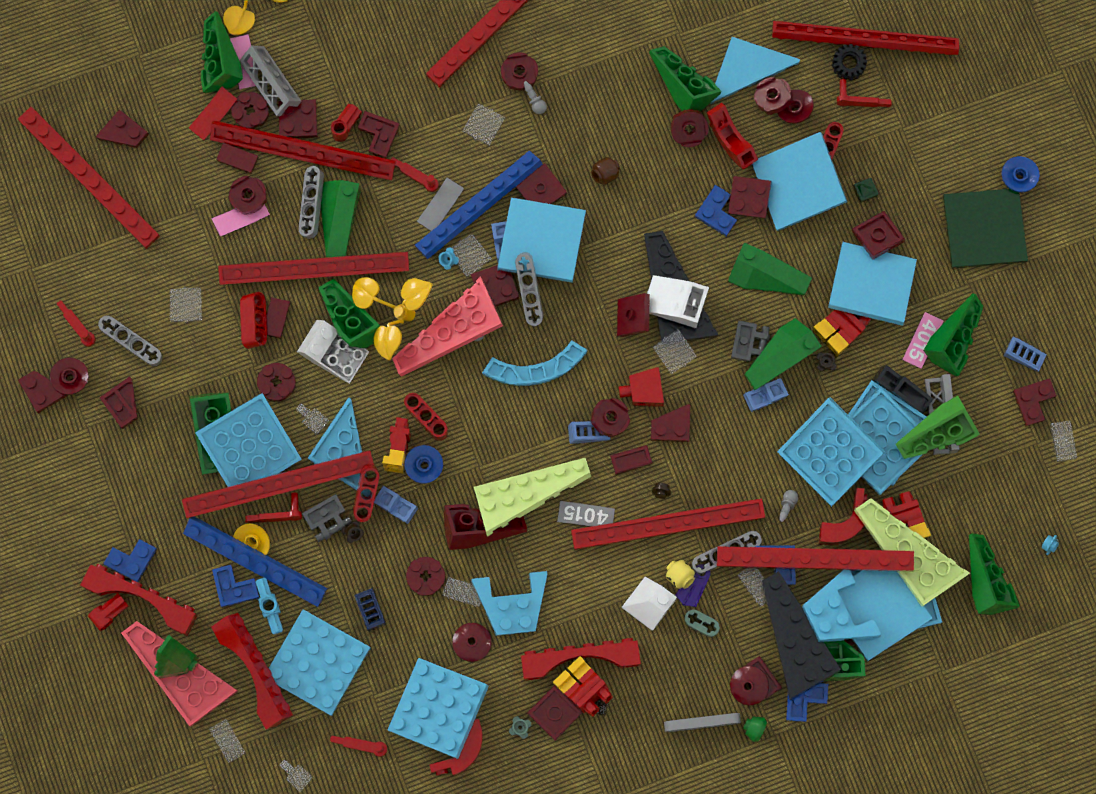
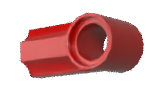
M348 103L338 119L332 122L331 133L335 141L343 142L348 138L350 130L362 114L358 107ZM339 128L344 129L341 133L335 132Z
M117 593L104 605H100L92 610L88 617L99 631H103L129 605Z

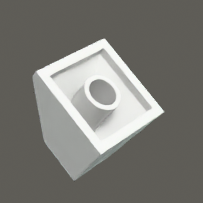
M644 577L624 603L622 609L653 631L674 604L677 597L663 586Z

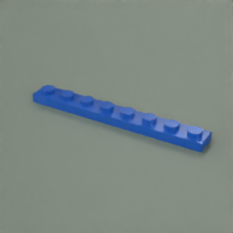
M529 150L416 243L415 247L426 259H429L543 165L541 160Z
M197 517L189 518L183 532L184 535L317 607L321 604L328 588Z

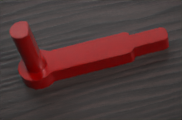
M846 79L840 80V95L837 97V105L862 107L892 106L891 99L848 96Z
M394 157L391 158V160L396 161L395 167L400 169L401 173L424 186L427 191L435 192L438 189V180L433 175L427 176L406 162L402 163Z
M62 301L57 302V306L64 313V318L81 338L82 344L86 347L93 346L96 341L94 334L88 332L73 311L68 309Z
M291 493V511L245 516V522L263 523L301 520L302 512L299 511L298 493Z
M330 737L332 743L341 744L346 748L374 753L378 757H382L387 753V746L383 742L375 743L351 737Z

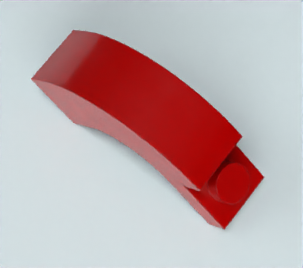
M723 103L707 112L711 122L709 125L726 153L741 169L744 170L758 160L753 146L738 132Z
M856 488L853 512L847 521L837 524L821 523L819 544H842L853 539L862 530L864 524L854 510L867 501V494H864L865 488Z
M479 719L474 720L459 758L430 764L432 774L436 773V776L448 773V769H451L452 775L456 776L472 766L480 754L483 742V733Z

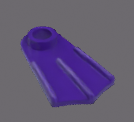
M699 564L696 568L704 569V564ZM707 571L704 576L695 573L694 582L688 588H681L677 591L675 596L683 606H697L710 577V571Z

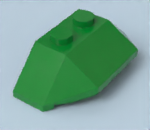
M844 640L824 642L841 669L839 673L825 681H844L866 676L864 656Z

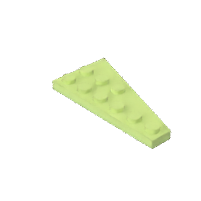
M870 498L854 510L881 550L914 551V572H897L921 606H924L970 574L967 570L958 566L951 558L942 554L938 548L918 533L909 529L902 521L897 520L889 511Z

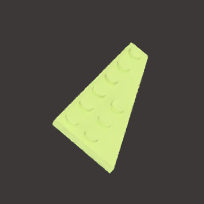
M586 458L475 486L474 490L487 536L491 535L493 530L501 526L503 528L508 525V522L512 519L520 518L545 504V500L552 496L554 498L557 497L566 488H572L590 478L591 474Z

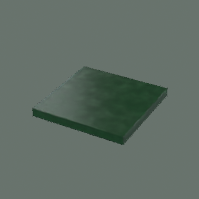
M1011 189L943 195L952 269L1025 263L1028 261L1019 192Z

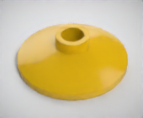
M244 524L235 531L233 538L267 555L270 549V539L263 528L256 524Z

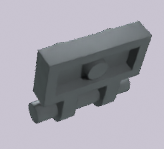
M738 320L731 359L750 362L751 355L757 358L770 340V328L762 326V331L756 332L757 324ZM754 339L760 340L758 349L753 348Z
M336 494L302 513L312 531L318 527L320 528L321 532L315 535L318 542L331 538L332 534L339 530L342 531L344 526L352 523L349 517L341 520L340 515L346 511ZM335 519L336 524L326 529L324 524Z

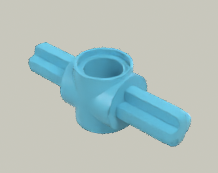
M260 578L256 581V586L260 595L258 601L263 617L267 618L272 634L281 633L283 628L278 615L281 613L275 594H271L267 579ZM268 601L274 602V608L270 611L264 609Z

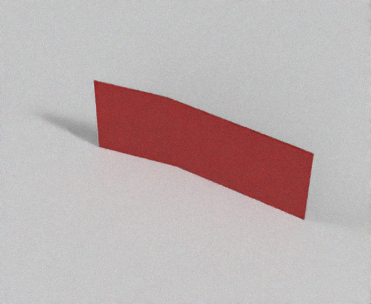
M221 87L210 103L190 125L189 129L202 140H205L211 133V123L213 120L220 122L237 98L224 87Z

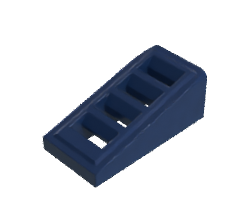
M372 588L354 595L368 631L386 625ZM368 595H371L372 597L371 599H368L366 601H360L361 598L366 597ZM374 602L373 606L363 609L364 605ZM371 610H377L376 613L366 616L365 614ZM379 616L380 619L369 623V619Z

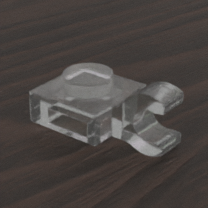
M302 403L296 408V411L305 417L302 423L315 435H318L329 422L316 408L309 411Z
M284 759L279 765L289 774L286 780L299 792L314 778L299 764L294 768Z

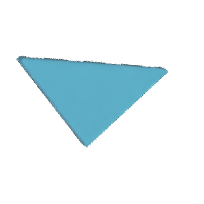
M732 37L715 83L722 92L710 104L726 98L743 88L750 87L767 77L776 75L793 65H797L800 59Z
M351 398L346 400L309 455L308 460L314 464L362 452ZM361 473L339 478V480L357 491ZM369 489L361 492L366 497L371 494Z

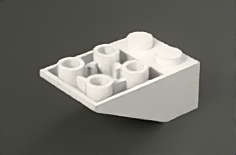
M653 275L647 293L650 294L649 314L697 328L709 287L690 281Z
M316 320L297 351L312 363L350 384L369 353L366 349L349 346L337 334L336 329L324 320Z

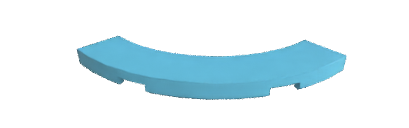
M571 340L568 346L553 359L529 366L511 365L492 357L482 374L490 379L509 385H538L566 374L583 359L588 350Z

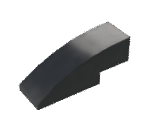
M887 365L881 366L872 381L922 414H924L933 401L931 396L905 376H900Z

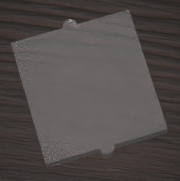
M478 103L462 132L473 137L475 141L479 140L490 146L505 117L494 112L493 109H488Z
M473 233L462 241L459 240L458 244L452 247L453 253L459 258L457 265L466 277L477 270H481L482 266L492 260Z
M184 287L182 289H170V322L188 323V321H202L201 288Z
M679 329L669 336H664L663 340L653 346V349L671 374L681 367H686L687 363L697 357Z

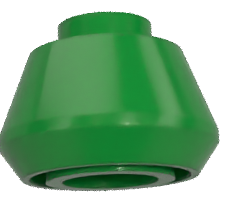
M752 716L751 719L747 718L743 727L746 730L745 735L752 742H758L766 728L767 720L765 717Z

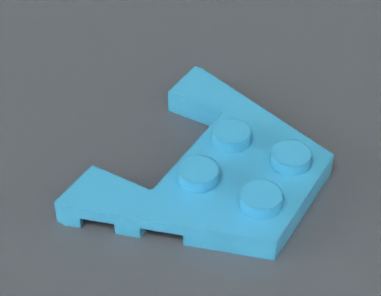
M850 570L840 572L802 607L819 642L881 637L874 619L857 626L854 625L838 593L855 585L856 582Z
M547 571L529 573L531 593L492 597L489 577L471 579L496 636L536 631Z

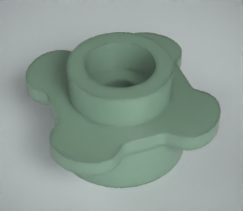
M518 716L514 717L509 733L511 735H518L522 739L527 738V731L531 727V722L520 719Z

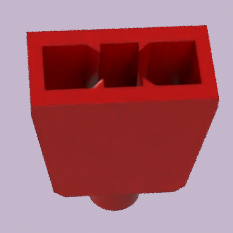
M659 367L630 375L629 385L618 386L620 398L631 397L633 406L662 407L664 405Z

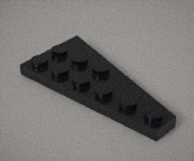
M664 232L645 233L644 239L651 280L654 275L689 281ZM704 308L702 309L697 328L657 316L662 345L718 337V333L714 329Z
M778 571L762 580V586L784 672L789 700H792L839 673L841 669L824 642L818 641L804 610Z

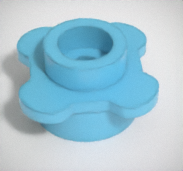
M451 247L438 256L440 264L446 270L451 269L452 265L459 262V258L455 256L454 250Z
M1048 535L1045 539L1042 549L1047 552L1046 555H1049L1051 552L1054 553L1057 549L1059 542H1057L1056 535L1054 537Z

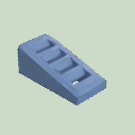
M1012 337L1004 353L1005 357L1039 372L1047 355L1016 337ZM1018 346L1016 354L1013 353L1014 347ZM1022 349L1025 350L1023 357L1019 356ZM1030 352L1032 353V356L1028 361L1026 360L1028 353ZM1037 355L1039 356V359L1035 365L1033 364V361L1035 356Z
M591 421L571 422L568 425L570 444L608 441L610 437L600 436L595 427V436H592L591 427L594 426L591 424ZM583 428H586L587 436H584Z

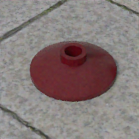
M798 89L791 90L792 103L783 111L778 112V116L787 123L796 124L805 121L814 109L812 97L807 92Z
M76 358L59 360L54 364L50 372L52 386L56 391L65 395L76 394L83 390L89 378L87 367ZM73 376L74 378L72 381H68L67 377Z
M467 623L456 630L452 643L455 653L461 659L475 662L483 659L489 653L492 642L491 636L484 626L478 623ZM470 638H474L476 642L475 644L470 645L468 643V640Z
M744 666L733 674L730 681V690L738 702L744 705H755L763 701L767 696L769 681L761 669L754 666ZM747 682L752 686L750 690L745 688Z

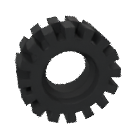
M849 44L847 47V45H843V48L840 47L835 52L832 68H834L835 74L838 73L839 78L842 76L846 80L849 78L850 81H853V78L858 79L865 71L867 56L866 53L863 54V49H858L859 46L853 47V44ZM847 56L855 58L857 65L849 69L843 65L842 60Z

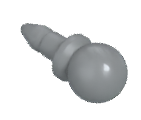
M524 81L525 90L528 92L527 94L530 99H532L529 103L532 104L533 112L543 114L547 109L545 101L541 100V96L537 97L533 87L527 81Z
M788 490L783 495L780 522L787 518L790 509H794V504L798 501V494L793 490Z

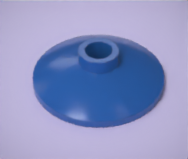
M1022 156L1013 157L1002 168L1003 182L1013 191H1030L1039 181V169L1029 158ZM1016 175H1021L1022 179H1018Z
M417 446L405 458L406 473L415 482L430 483L436 480L442 472V456L431 446ZM424 462L428 464L426 469L421 468V464Z

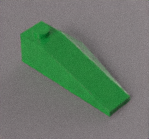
M665 46L649 51L674 102L682 111L692 109L701 112L721 94L722 91L709 77H702L696 73V68L693 66L688 67L682 63V58Z
M972 293L931 336L923 350L933 364L954 376H959L967 362L968 355L966 352L968 346L972 345L974 340L971 338L972 332L978 326L983 310V304L976 294Z
M971 533L969 535L972 596L978 614L993 615L1020 607L1011 583L1007 585L1002 576L1005 572L994 561L995 554L985 536Z
M168 635L157 650L156 661L158 662L155 665L154 675L162 679L187 674L189 670L193 671L199 657Z

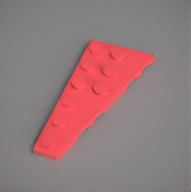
M481 276L470 289L467 288L463 292L464 295L456 302H452L440 313L426 330L423 329L412 343H408L392 358L401 377L503 326Z
M138 621L121 632L190 727L238 692L200 664H197L193 671L189 670L187 674L162 679L154 675L155 665L158 662L156 661V654L165 640Z

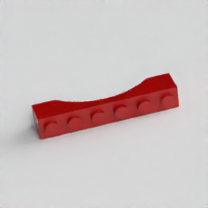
M90 564L80 584L81 587L99 596L123 593L143 598L157 608L170 629L188 637L198 616L194 613V608L185 604L181 607L171 597L167 596L164 599L159 596L160 593L156 590L149 588L147 591L141 588L142 584L134 580L130 583L124 580L125 576L117 572L110 574L107 572L108 568L97 564L96 567Z
M239 613L227 615L211 626L219 643L236 653L248 668L257 694V714L265 729L276 727L293 716L289 704L285 701L279 686L273 679L270 669L266 666L261 652L258 651L253 637L249 634L244 625V620L240 617Z
M626 638L621 640L622 643H614L613 640L604 641L599 646H594V643L583 644V648L565 646L560 651H556L555 648L544 649V653L537 654L536 651L524 652L525 655L521 656L524 681L543 679L560 664L577 659L579 656L582 658L602 659L613 663L619 668L640 666L638 640L633 641V638Z

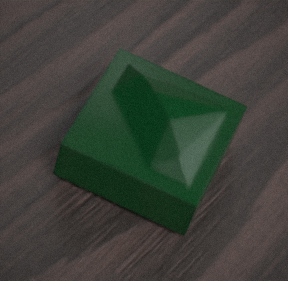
M872 178L853 185L861 203L879 195Z

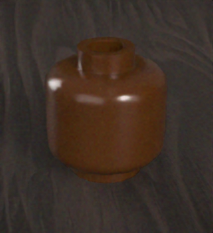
M605 157L593 164L592 178L596 183L606 185L619 177L620 166L616 160Z

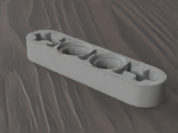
M310 166L304 174L299 233L307 239H312L317 235L324 173L316 166ZM316 172L317 176H314V178H312L311 175H314ZM316 189V195L309 198V191ZM314 207V213L311 216H307V209ZM310 226L312 229L308 230V233L305 232V230L308 229Z
M522 252L517 256L515 264L525 318L529 325L537 326L542 322L543 309L534 261L530 253ZM522 257H525L526 260H529L526 266L527 270L531 269V271H524L521 273V270H524V264L519 262L521 261ZM530 275L533 278V283L530 285L525 284L522 280L523 276ZM527 294H534L536 301L529 303L526 300ZM532 307H535V314L540 316L537 318V321L529 317L532 315Z
M104 316L99 320V329L105 335L151 366H157L162 362V353L156 347L110 316ZM104 322H110L112 327H114L116 330L113 332V330H111L108 327L104 329ZM126 331L128 333L127 339L119 340V332ZM142 342L143 348L140 351H135L133 349L134 343ZM146 350L153 355L157 353L158 359L150 361L151 358L145 353Z
M750 531L720 546L730 547L731 544L736 543L740 547H744L743 543L750 539L749 536H752V538H757L756 545L749 543L745 547H755L761 544L762 539L759 533ZM717 547L694 558L691 567L695 573L703 574L717 567V562L712 557L713 553L717 552ZM708 555L712 566H710V563H707L703 566V570L700 567L696 568L697 560L704 562L707 560L705 556Z
M740 713L672 720L664 722L665 732L734 725L740 724L741 718Z

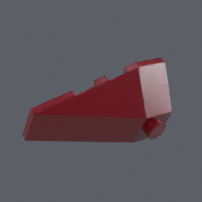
M466 504L444 505L445 537L449 550L472 548L525 533L528 530L524 516L512 519L508 522V525L503 528L501 526L493 530L491 535L487 536L480 509L469 508V505Z

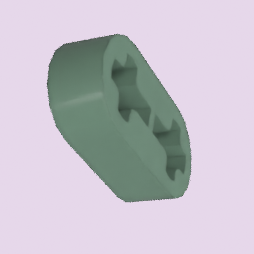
M690 610L685 615L686 625L707 637H714L719 632V623L700 611ZM693 614H696V619L701 621V624H699L698 622H694L693 624H691L690 618H688V616H693ZM703 623L707 625L713 623L716 631L708 633V628L703 626Z

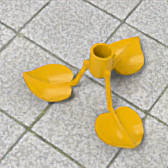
M248 0L244 1L243 9L239 6H231L225 11L223 21L229 34L241 35L253 27L255 16L253 12L246 10ZM272 0V1L278 2V3H283V2H286V1H288V0Z
M364 277L354 283L352 297L357 307L367 309L374 300L394 309V315L398 320L388 323L387 327H378L374 334L375 348L385 359L391 360L402 340L400 329L392 325L403 324L404 321L410 322L415 318V310L419 309L427 299L433 286L432 283L417 278L406 281L401 290V296L404 301L398 306L375 297L379 293L380 287L374 279Z

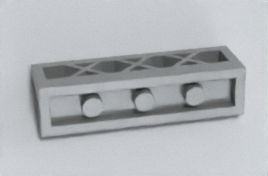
M251 46L240 59V63L275 115L281 116L288 106H298L301 103L300 98L264 46ZM250 57L253 58V67H250L247 62ZM258 70L262 72V81L258 79ZM267 83H270L272 86V95H269L267 92ZM277 97L283 102L279 108L277 106Z
M950 374L942 375L941 378L924 380L926 393L934 397L928 406L929 415L934 411L932 404L936 399L943 404L953 398ZM930 383H940L941 391L938 395L930 390ZM948 445V449H933V454L957 453L959 445Z

